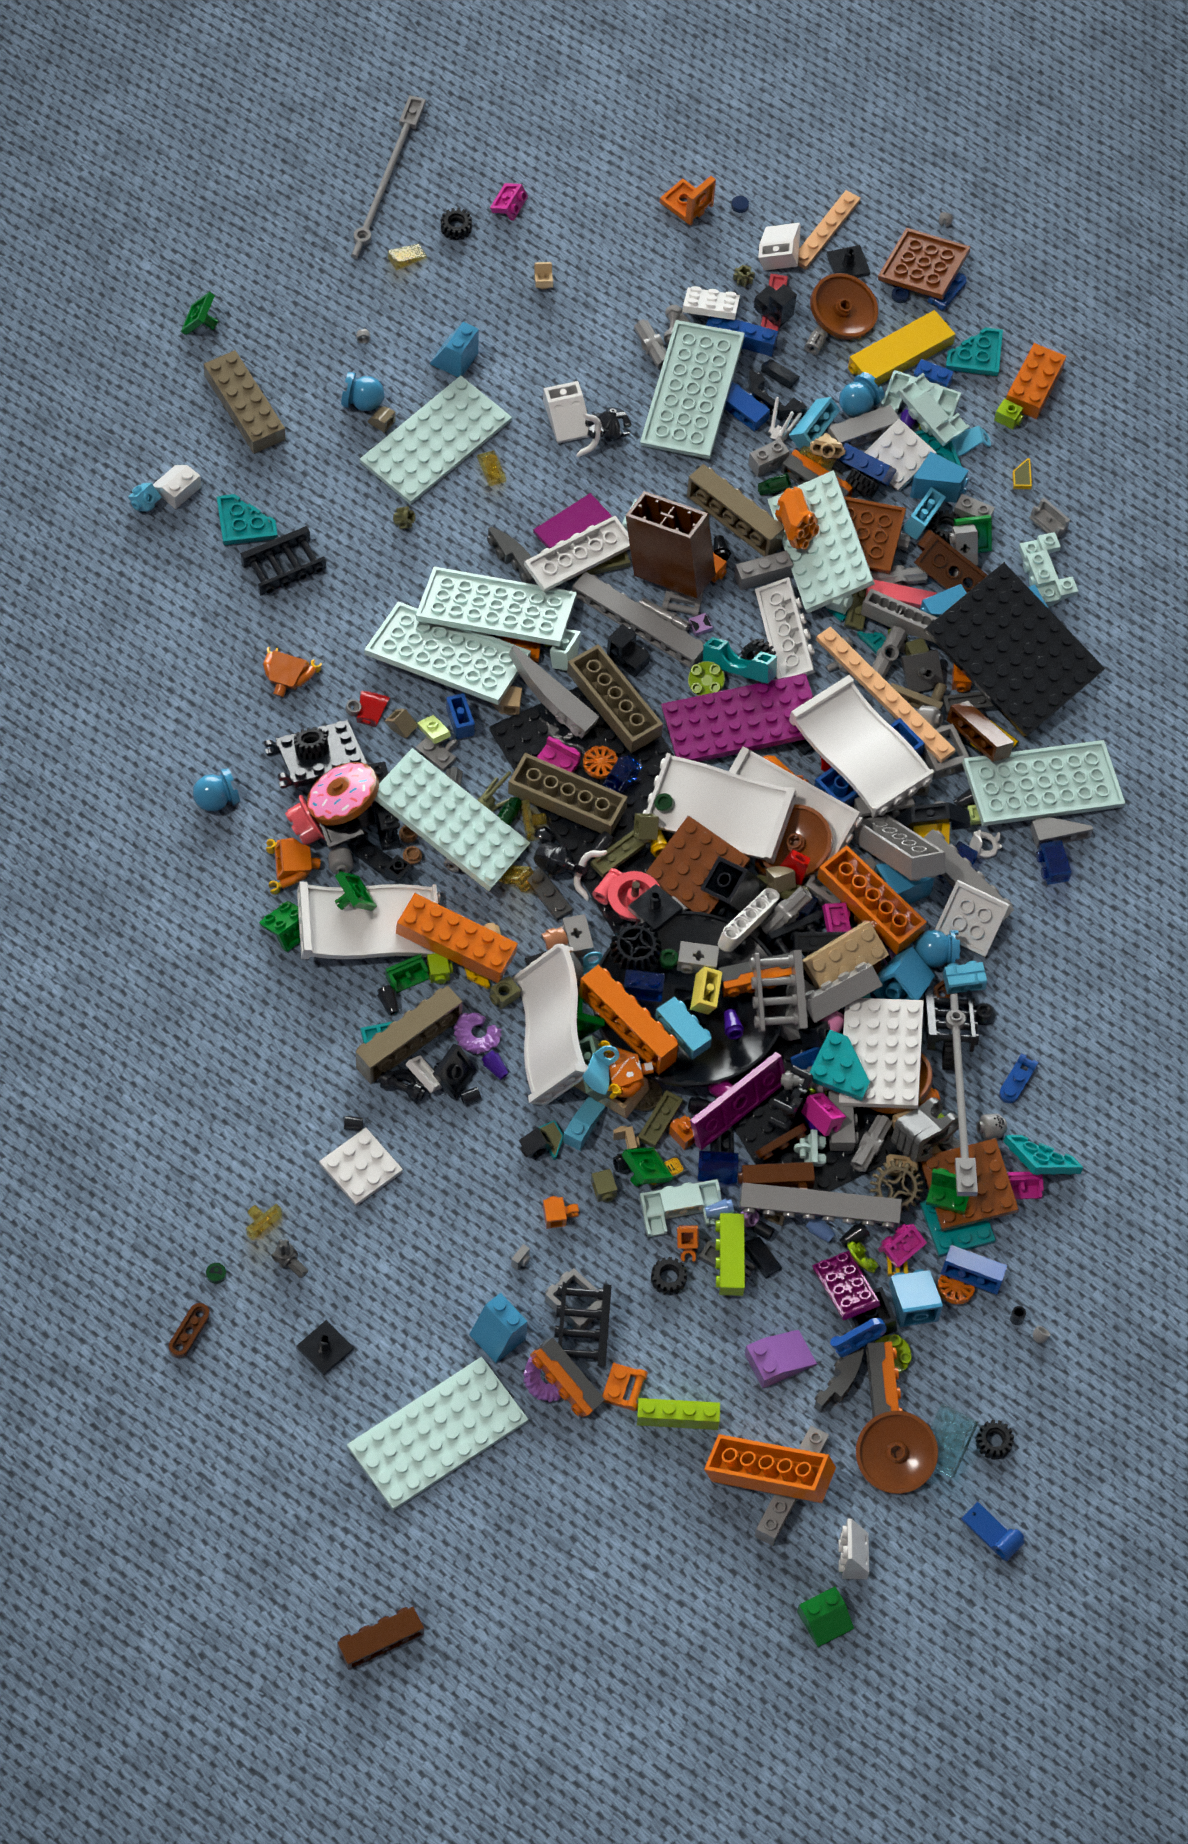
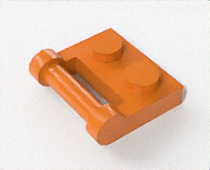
M613 1363L602 1395L605 1399L603 1402L636 1411L638 1406L637 1400L648 1372ZM630 1376L635 1377L629 1400H624Z

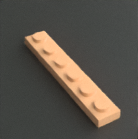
M845 190L799 248V267L805 270L809 267L858 205L860 197Z

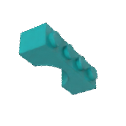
M712 637L703 645V662H713L728 673H734L744 678H751L767 684L777 676V656L761 651L752 660H746L734 653L728 641Z

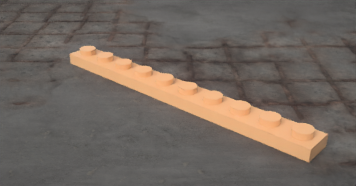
M831 626L816 637V641L895 719L901 718L925 743L924 747L940 763L955 753V748Z

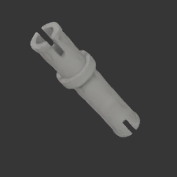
M644 597L640 600L639 603L644 608L657 613L659 617L670 621L675 627L686 632L689 630L691 623L677 616V613H671Z

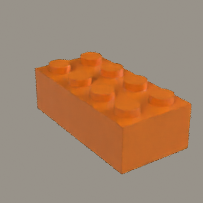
M1034 343L1006 399L1023 407L1022 414L1038 419L1064 368L1066 355Z

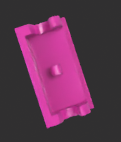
M824 1093L808 1095L801 1111L824 1136H829L832 1128L835 1133L838 1132L843 1120L846 1119V1116Z
M1007 1172L1015 1199H1042V1191H1044L1043 1174Z

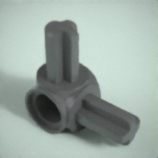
M280 1239L275 1252L271 1254L272 1259L276 1263L278 1262L281 1268L289 1267L299 1278L304 1277L308 1273V1269L297 1259L298 1253L287 1239L284 1241Z

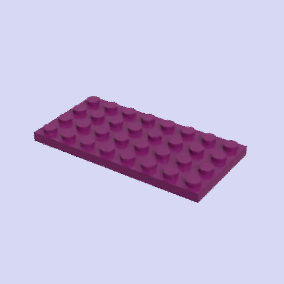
M806 673L771 680L768 684L757 683L662 703L661 708L675 756L701 762L739 754L742 747L753 751L805 740L796 725L793 726L789 722L791 711L812 699L813 695Z

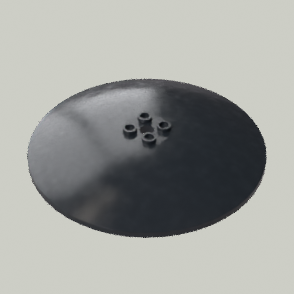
M682 911L657 931L658 938H661L662 951L672 949L679 956L681 941L718 946L723 929L731 921L713 914ZM750 933L731 952H726L719 948L716 970L721 967L749 962L754 953H759L760 959L773 957V955L755 935ZM643 939V942L650 946V944ZM610 947L599 962V966L602 969H607L611 977L616 982H620L624 990L629 995H633L642 1008H646L656 1022L658 1021L655 1018L656 1009L674 996L684 1004L691 1003L696 973L687 974L677 971V966L673 969H665L660 965L659 959L656 965L652 964L650 970L645 967L644 972L637 969V972L634 973L633 969L630 968L627 972L626 966L620 968L619 963L614 962V957H611L612 950ZM621 948L626 955L630 956L628 952ZM778 985L773 989H762L763 998L785 997V985ZM720 987L717 1008L707 1015L687 1009L691 1015L696 1016L699 1025L710 1032L712 1036L711 1047L692 1060L678 1044L675 1063L660 1075L654 1071L652 1074L643 1076L663 1084L678 1087H706L730 1081L752 1069L769 1053L780 1035L782 1024L765 1025V1031L758 1032V1028H755L754 1017L757 1016L756 1008H753L755 992H745L735 997H723ZM786 1004L763 1006L764 1018L785 1016ZM729 1009L735 1010L744 1028L743 1035L738 1039H729L725 1035L724 1012ZM593 1010L594 1016L600 1017V1016ZM604 1021V1026L599 1028L603 1039L608 1041L611 1046L637 1054ZM638 1055L640 1064L646 1063V1062Z

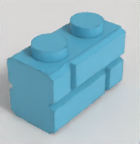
M969 961L963 965L951 963L944 967L943 979L947 994L967 992V990H985L987 978L983 962Z

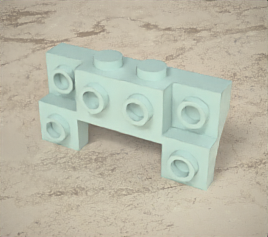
M894 370L881 407L891 405L897 413L901 403H905L897 394L898 390L917 377ZM931 383L935 387L928 393L946 414L952 418L959 403L961 392L940 386L937 383Z
M922 373L901 387L897 394L907 404L909 415L920 423L921 429L930 436L933 434L944 447L951 440L956 439L966 431L969 425H966L959 417V413L952 418L946 414L928 393L935 386Z
M1055 532L1039 535L1037 540L1020 543L1018 548L1023 559L1024 572H1028L1029 585H1036L1047 607L1053 606L1066 598L1078 595V589L1073 577L1058 579L1049 554L1060 551L1061 548Z
M718 1179L694 1184L688 1182L678 1187L667 1186L662 1190L640 1193L639 1199L644 1215L643 1220L647 1237L667 1234L665 1219L701 1212L703 1213L706 1226L715 1225V1221L719 1220V1218L707 1219L705 1207L722 1200Z

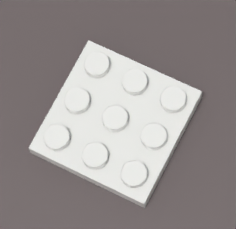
M697 286L688 287L682 312L735 320L740 295H736L734 292L722 293L716 289L702 290Z
M900 419L865 451L866 454L897 470L890 484L898 492L913 479L930 452L937 454Z
M957 880L935 930L942 931L946 935L949 934L950 930H958L959 935L955 936L956 940H960L961 946L986 957L1010 904Z
M367 1128L361 1130L319 1161L321 1167L355 1206L362 1203L403 1172L400 1165Z

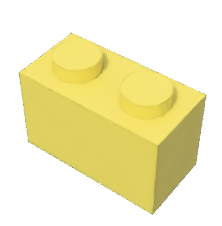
M704 966L696 973L690 1010L708 1015L717 1008L722 978L721 971Z

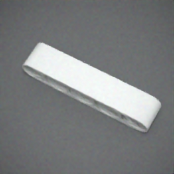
M772 888L764 889L723 929L718 941L719 948L726 952L733 951L774 911L780 897L779 893Z

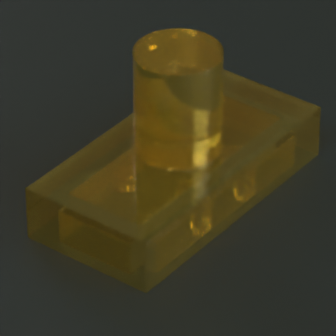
M494 450L477 455L489 487L506 482L505 474Z
M529 799L521 800L526 840L534 841V826L545 825L546 815L545 813L531 815Z
M511 865L499 880L504 884H515L521 892H525L531 886L527 879L534 871L528 866Z
M276 1203L263 1213L256 1205L252 1206L247 1214L254 1222L246 1228L247 1236L254 1240L282 1217L281 1207Z

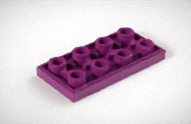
M589 493L533 529V533L550 549L558 542L570 539L575 533H581L589 526H595L613 516Z
M849 1250L812 1265L814 1273L843 1321L880 1306L878 1298L852 1258Z

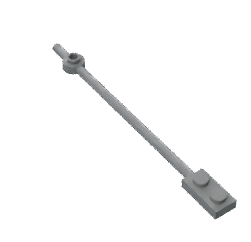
M409 95L399 120V125L403 126L381 183L363 227L354 231V242L356 244L351 254L353 259L358 258L362 246L368 245L371 242L370 226L409 129H416L426 105V99Z
M951 994V1011L947 1013L945 1023L948 1028L952 1029L961 1153V1158H955L957 1196H977L975 1158H969L960 1036V1029L964 1027L966 1017L963 1012L959 1011L958 995Z

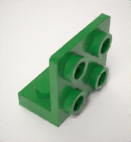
M290 901L282 903L276 910L267 914L259 922L263 928L276 935L284 951L288 952L300 943L298 906Z
M943 1168L933 1169L926 1205L965 1215L970 1196H957L956 1175L949 1173L948 1170Z

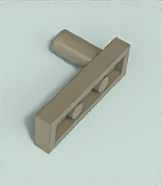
M891 682V686L912 707L919 709L923 705L937 707L942 711L943 702L941 700L947 689L945 684L937 683L931 697H927Z

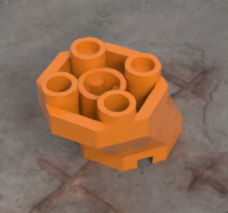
M795 486L793 489L787 488L778 499L777 505L780 508L776 510L775 515L778 521L783 524L791 547L804 550L808 547L812 538L818 534L819 526L817 525L818 521L815 514L809 511L802 489Z

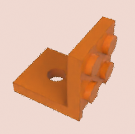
M710 176L697 188L686 180L681 179L660 197L659 203L687 224L692 225L693 219L696 216L700 218L708 206H713L716 179ZM686 198L687 202H682L680 199Z

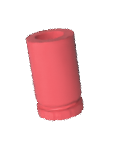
M611 868L595 888L592 895L599 903L604 905L609 903V887L616 877L623 874L622 872Z

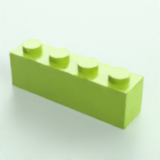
M720 1213L719 1220L715 1221V1232H719V1239L715 1240V1251H719V1257L715 1259V1269H719V1276L715 1278V1288H719V1295L743 1296L745 1289L744 1214Z
M638 1398L637 1426L718 1430L720 1402Z

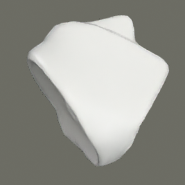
M981 830L973 832L969 845L971 853L978 858L984 859L995 856L998 849L1002 848V845L998 843L1000 832L997 833L995 838L992 834L982 832ZM986 838L990 840L993 844V849L990 851L983 850L981 848V839Z

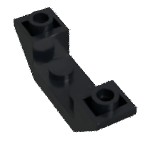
M751 369L748 376L750 394L760 403L765 404L770 409L769 414L773 416L775 399L770 397L765 391H762L765 385V378L760 373ZM794 397L786 406L779 401L776 419L787 420L790 412H794L791 420L795 419L800 412L802 416L799 419H802L808 407Z
M950 802L911 806L894 818L912 831H914V826L951 822L952 830L971 828L969 810Z
M365 830V835L346 842L356 857L386 879L400 880L412 868V865L400 856L396 855L394 858H391L368 841V833Z

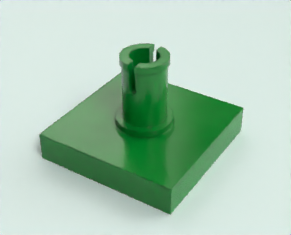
M209 291L191 305L180 332L187 335L201 324H205L211 330L217 326L218 320L208 314L215 297L213 293Z
M990 515L954 519V526L974 524L978 531V553L992 551V518Z
M341 871L335 875L345 892L335 900L339 909L343 910L350 903L355 908L373 911L377 907L359 876Z
M654 1147L625 1149L621 1154L634 1173L630 1181L635 1186L670 1182L673 1178Z

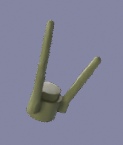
M510 771L497 784L498 777H495L482 796L477 799L491 812L502 807L510 799L508 798L495 805L496 800L492 796L511 775Z

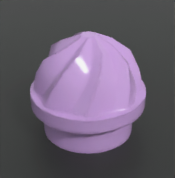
M756 1210L755 1213L740 1212V1214H744L745 1227L755 1226L759 1221V1214Z

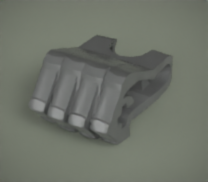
M935 1097L930 1098L919 1108L896 1120L891 1141L897 1145L898 1150L902 1151L906 1157H910L912 1161L926 1162L934 1156L932 1154L933 1147L947 1140L959 1129L958 1116L949 1113L943 1118H938V1115L943 1110L942 1103Z

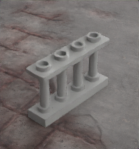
M793 950L788 957L760 959L759 953L752 954L749 964L750 969H753L754 977H751V987L755 989L753 1008H756L757 1016L754 1017L755 1028H758V1032L765 1031V1025L793 1023V1025H796V1029L808 1028L802 950ZM789 965L792 968V974L789 977L761 979L760 967ZM788 984L793 986L794 994H791V996L763 998L762 986ZM783 1004L795 1006V1014L793 1016L764 1018L763 1006Z

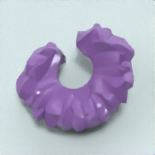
M463 1013L458 1017L457 1024L454 1026L456 1030L454 1036L458 1041V1045L464 1050L472 1052V1054H480L490 1051L493 1047H497L502 1035L501 1029L493 1024L488 1026L484 1037H474L471 1033L472 1028L478 1025L483 1027L486 1018L479 1013Z
M530 1357L523 1372L525 1387L538 1400L558 1401L561 1398L558 1394L559 1390L554 1384H547L541 1380L540 1373L542 1369H538L532 1363V1357Z

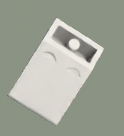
M800 223L765 228L759 244L758 256L764 271L798 266Z
M579 382L544 388L543 402L557 444L590 437L587 435L589 427H586V419L583 417V413L587 414Z
M847 1519L846 1526H842V1533H840V1540H838V1552H842L838 1563V1570L842 1572V1579H868V1532L853 1519Z

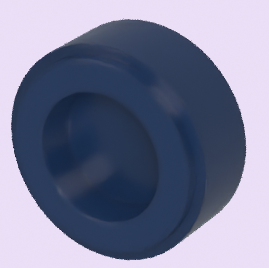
M736 196L732 199L731 207L737 213H744L748 210L749 201L744 196Z
M895 287L892 290L891 297L896 303H905L909 299V291L902 287Z

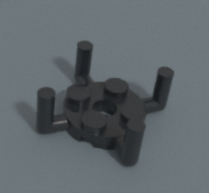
M794 1065L790 1072L803 1078V1084L800 1083L793 1090H787L792 1093L790 1099L793 1101L790 1106L777 1099H774L771 1105L784 1111L783 1116L786 1117L787 1121L784 1123L771 1117L768 1124L785 1132H789L792 1129L794 1122L799 1116L796 1112L803 1109L806 1099L810 1094V1085L814 1078L811 1073Z

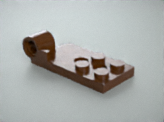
M927 530L916 544L923 552L915 560L914 564L946 590L961 584L966 593H968L988 576L940 536L930 530ZM950 567L958 569L957 576L953 577L949 574L948 570ZM965 578L971 579L972 587H964L963 580Z

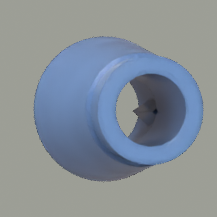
M723 1199L705 1207L707 1219L719 1218L720 1213L735 1214L732 1199Z
M815 1217V1220H810L805 1226L809 1229L808 1232L827 1243L835 1235L828 1224L823 1221L822 1217Z

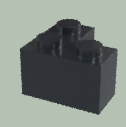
M784 284L777 290L768 285L755 296L754 308L758 313L768 318L771 323L781 327L794 316L797 294Z
M621 624L608 637L607 655L614 663L635 678L649 664L650 654L646 649L636 645L637 634L635 631Z

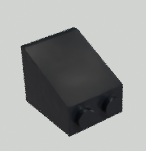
M718 856L700 890L740 913L766 889L768 884L749 870Z

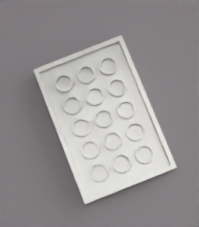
M859 998L845 1006L843 1035L849 1037L870 1081V1085L862 1101L839 1093V1106L918 1108L923 1000Z

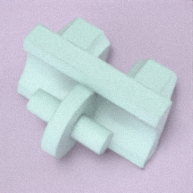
M812 1129L809 1135L800 1138V1143L794 1146V1151L800 1153V1158H804V1162H813V1166L822 1167L826 1163V1155L818 1153V1149L822 1150L825 1147L826 1137L817 1135V1130Z

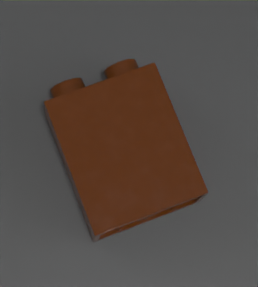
M643 491L625 515L634 576L698 599L716 574L709 514Z

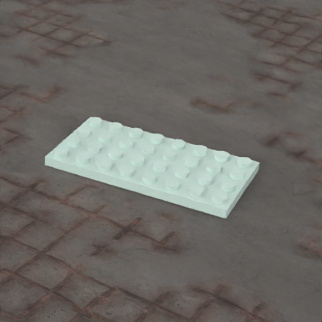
M679 320L675 321L641 437V446L710 459L745 333Z
M459 376L362 456L360 463L411 505L511 422L512 417L465 378Z
M834 470L796 486L802 489L809 511L815 514L818 521L817 525L819 526L818 534L812 538L808 547L804 550L791 547L784 529L782 544L793 563L791 570L807 614L875 584ZM783 493L767 499L775 520H778L775 512L780 508L777 505L778 499Z
M434 567L416 613V621L560 647L577 598V592L557 588L543 592L539 585Z
M397 602L364 650V655L499 705L519 674L509 656V652L514 644L481 632L416 621L418 609L401 602ZM516 646L530 658V650Z
M1104 740L1011 752L1009 758L992 762L986 756L964 758L962 761L982 826L1121 808L1125 805Z
M413 748L379 783V790L375 801L487 891L492 889L530 844L528 840Z
M480 1357L348 1443L347 1448L394 1511L526 1424L529 1419L485 1360Z

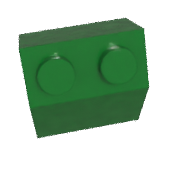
M836 1586L798 1606L797 1613L817 1648L854 1629L847 1606Z

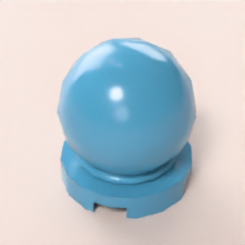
M347 373L345 382L348 383L347 391L342 393L341 405L349 408L350 404H353L362 411L377 409L385 398L384 388L379 380L372 376L357 378L356 373Z
M862 372L860 375H857L854 382L846 385L840 392V407L849 416H861L869 412L873 405H878L885 398L882 386L878 387L874 382L876 378L869 373Z
M229 768L221 769L219 776L215 774L204 775L196 782L193 787V799L201 809L218 811L224 808L228 801L232 805L240 802L238 790H233L231 781L234 779Z
M938 930L926 931L918 937L914 949L930 968L941 967L945 963L948 965L955 963V959L960 957V940H956L955 936L959 935V931L950 930L948 935Z

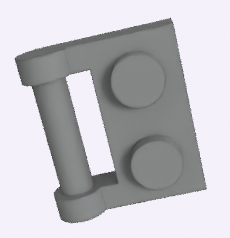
M667 588L662 608L692 614L693 617L698 616L704 591L697 599ZM670 601H674V602H679V603L694 605V607H689V606H684V605H679V604H674V603H669V602H670Z

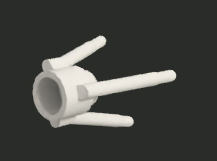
M776 397L771 427L768 432L771 433V439H781L784 442L802 416V413L800 412L788 429L786 428L794 412H790L783 427L777 425L775 428L779 397Z

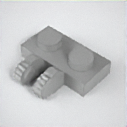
M426 737L415 747V750L418 753L422 752L428 761L444 772L456 761V757L450 751L457 746L458 741L452 739L444 748L441 745L447 739L434 744Z

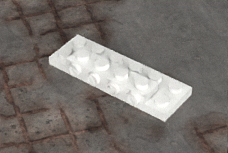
M613 516L595 526H589L581 533H575L570 539L562 540L550 549L542 550L540 554L526 560L524 566L542 591L546 592L629 550L628 532L618 518Z
M787 577L755 589L769 646H773L772 651H776L777 679L806 673V676L815 673L812 663V655L815 654L812 644L808 643L811 636L808 628L805 629L804 627L807 620L804 613L800 612L803 605L801 599L795 596L791 579Z

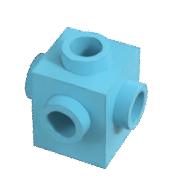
M142 483L132 490L133 493L128 496L135 510L146 512L152 510L155 507V503L162 498L152 483Z

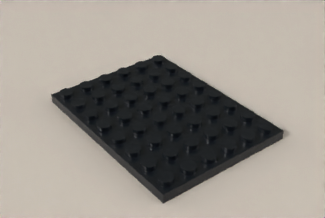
M1005 562L924 629V632L1024 738L1030 735L1105 670L1101 663Z

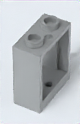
M953 724L942 725L935 730L943 737L950 736L960 757L937 763L935 757L924 747L922 755L929 769L934 770V780L963 771V759L970 758Z
M573 1268L570 1272L566 1271L556 1285L552 1284L546 1290L545 1302L555 1311L557 1305H561V1302L555 1296L558 1294V1285H562V1281H567L568 1285L574 1279L583 1289H597ZM594 1298L596 1301L587 1310L601 1309L602 1300ZM564 1316V1320L574 1329L584 1330L595 1319Z

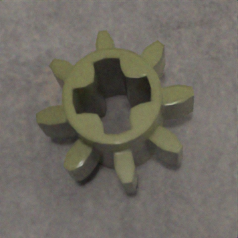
M742 265L739 268H735L733 280H737V286L746 287L748 284H753L755 272H751V267Z
M409 506L396 508L397 512L393 515L394 523L400 529L411 528V523H414L416 519L414 511L409 510Z

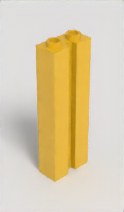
M933 310L850 356L848 369L851 374L856 376L862 372L869 373L876 378L874 382L878 386L891 379L894 370L904 372L918 364L921 359L925 360L954 344L955 333L940 315Z

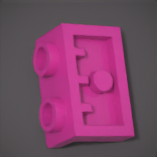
M505 183L490 207L492 213L507 214L509 219L514 221L528 198L523 185Z
M549 736L545 747L537 758L573 773L580 764L581 754L577 749L568 747L559 739Z
M832 903L822 906L827 932H848L853 929L850 927V911L847 909L846 903Z
M914 1224L900 1225L896 1228V1233L892 1237L888 1236L881 1241L882 1245L878 1248V1251L885 1252L895 1268L900 1267L927 1244Z

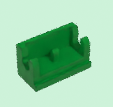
M421 954L385 969L386 979L393 989L396 990V993L430 979L427 973L429 972Z

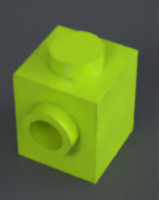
M1004 398L996 410L994 421L1013 430L1016 424L1020 425L1023 420V407Z
M437 953L427 955L430 983L443 984L446 981H450V974H453L452 962H448L447 958Z

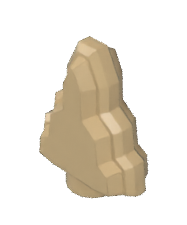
M828 433L810 442L809 448L815 455L825 458H840L845 454L842 443L831 438Z

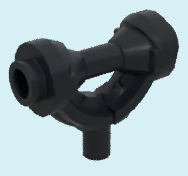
M409 1068L395 1071L387 1070L381 1073L378 1080L381 1088L400 1089L415 1103L418 1100L421 1101L426 1092L423 1089L424 1085L420 1084L419 1079ZM399 1079H401V1080H406L407 1082L410 1083V1085L405 1084V1083H403V1082H401V1081H398V1080H399Z

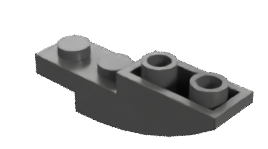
M489 527L487 541L490 546H494L496 549L495 552L498 559H502L505 564L511 562L512 568L520 573L519 576L523 583L536 585V581L524 566V562L532 558L530 554L508 534Z
M864 1346L844 1358L840 1357L834 1364L835 1376L828 1382L827 1385L829 1387L825 1391L821 1390L814 1398L816 1400L814 1406L816 1410L821 1412L832 1399H835L839 1404L844 1399L857 1377Z

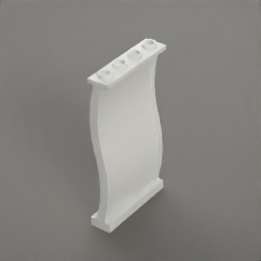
M848 675L791 711L789 722L793 726L796 725L814 750L852 786L872 812L871 816L875 818L878 815H884L893 805H899L905 797L913 796L922 786L927 787L932 782L934 770H930L913 747L871 707L854 685V679Z
M745 747L741 748L729 772L756 781L785 788H795L798 794L795 804L809 806L817 810L826 819L831 828L833 845L828 860L844 848L845 844L851 842L854 836L852 834L855 827L858 828L863 820L861 817L863 813Z
M667 753L666 757L661 761L660 774L654 780V791L649 794L648 808L643 811V813L655 814L659 817L658 829L675 833L689 815L744 855L774 864L798 795L796 789L756 781L711 765L672 756ZM662 793L669 794L674 800V808L668 813L659 812L654 804L656 797Z
M299 882L297 900L301 959H309L310 957L362 959L386 956H416L419 954L422 957H427L428 954H435V952L396 934V925L414 893L437 904L440 903V892H437L436 884H433L432 887L405 884L365 886L377 905L373 911L355 908L351 903L343 910L339 909L335 900L345 893L342 887H322L308 885L307 882Z
M564 944L554 945L550 950L543 953L542 956L512 977V980L517 982L518 987L521 989L520 993L525 1011L524 1060L527 1080L532 1093L528 1096L529 1103L542 1106L549 1104L583 1080L582 1075L588 1068L582 1056L577 1034L578 988L575 968L570 955L573 952V947L565 946Z

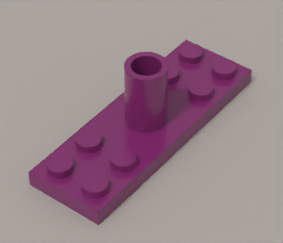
M775 1052L735 1085L727 1081L708 1086V1091L716 1096L717 1099L690 1120L696 1147L701 1150L704 1149L781 1087L782 1074H785L782 1056L779 1053Z

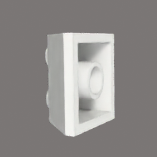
M175 465L157 480L153 486L162 499L177 509L201 488V478L188 465Z

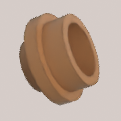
M406 825L399 831L400 839L406 843L414 842L418 837V834Z
M409 846L403 852V859L411 865L417 864L422 859V852L415 846Z

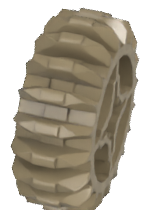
M891 1160V1167L885 1162L883 1163L884 1170L880 1167L876 1168L880 1173L879 1176L874 1173L872 1174V1177L877 1178L876 1182L870 1181L871 1185H875V1188H871L870 1192H876L877 1195H874L875 1197H883L881 1192V1183L889 1188L887 1198L895 1199L898 1194L909 1196L905 1201L901 1202V1214L903 1211L902 1207L909 1211L908 1204L910 1203L915 1207L916 1203L913 1199H921L916 1193H923V1189H917V1185H923V1181H916L921 1175H913L916 1171L915 1167L908 1170L910 1163H906L902 1167L903 1162L899 1160L897 1166H895V1161ZM891 1171H901L894 1180L884 1177ZM906 1174L912 1183L911 1191L904 1186ZM899 1181V1186H901V1189L905 1190V1192L902 1190H896L894 1192L892 1190L894 1188H892V1185L888 1184V1182L892 1184H897Z

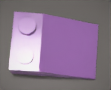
M799 1330L763 1338L747 1345L745 1349V1356L763 1389L817 1365Z

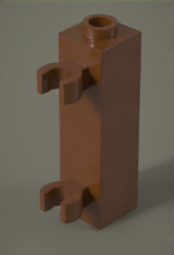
M813 1162L742 1165L741 1172H738V1184L752 1183L809 1189L814 1187L815 1182Z

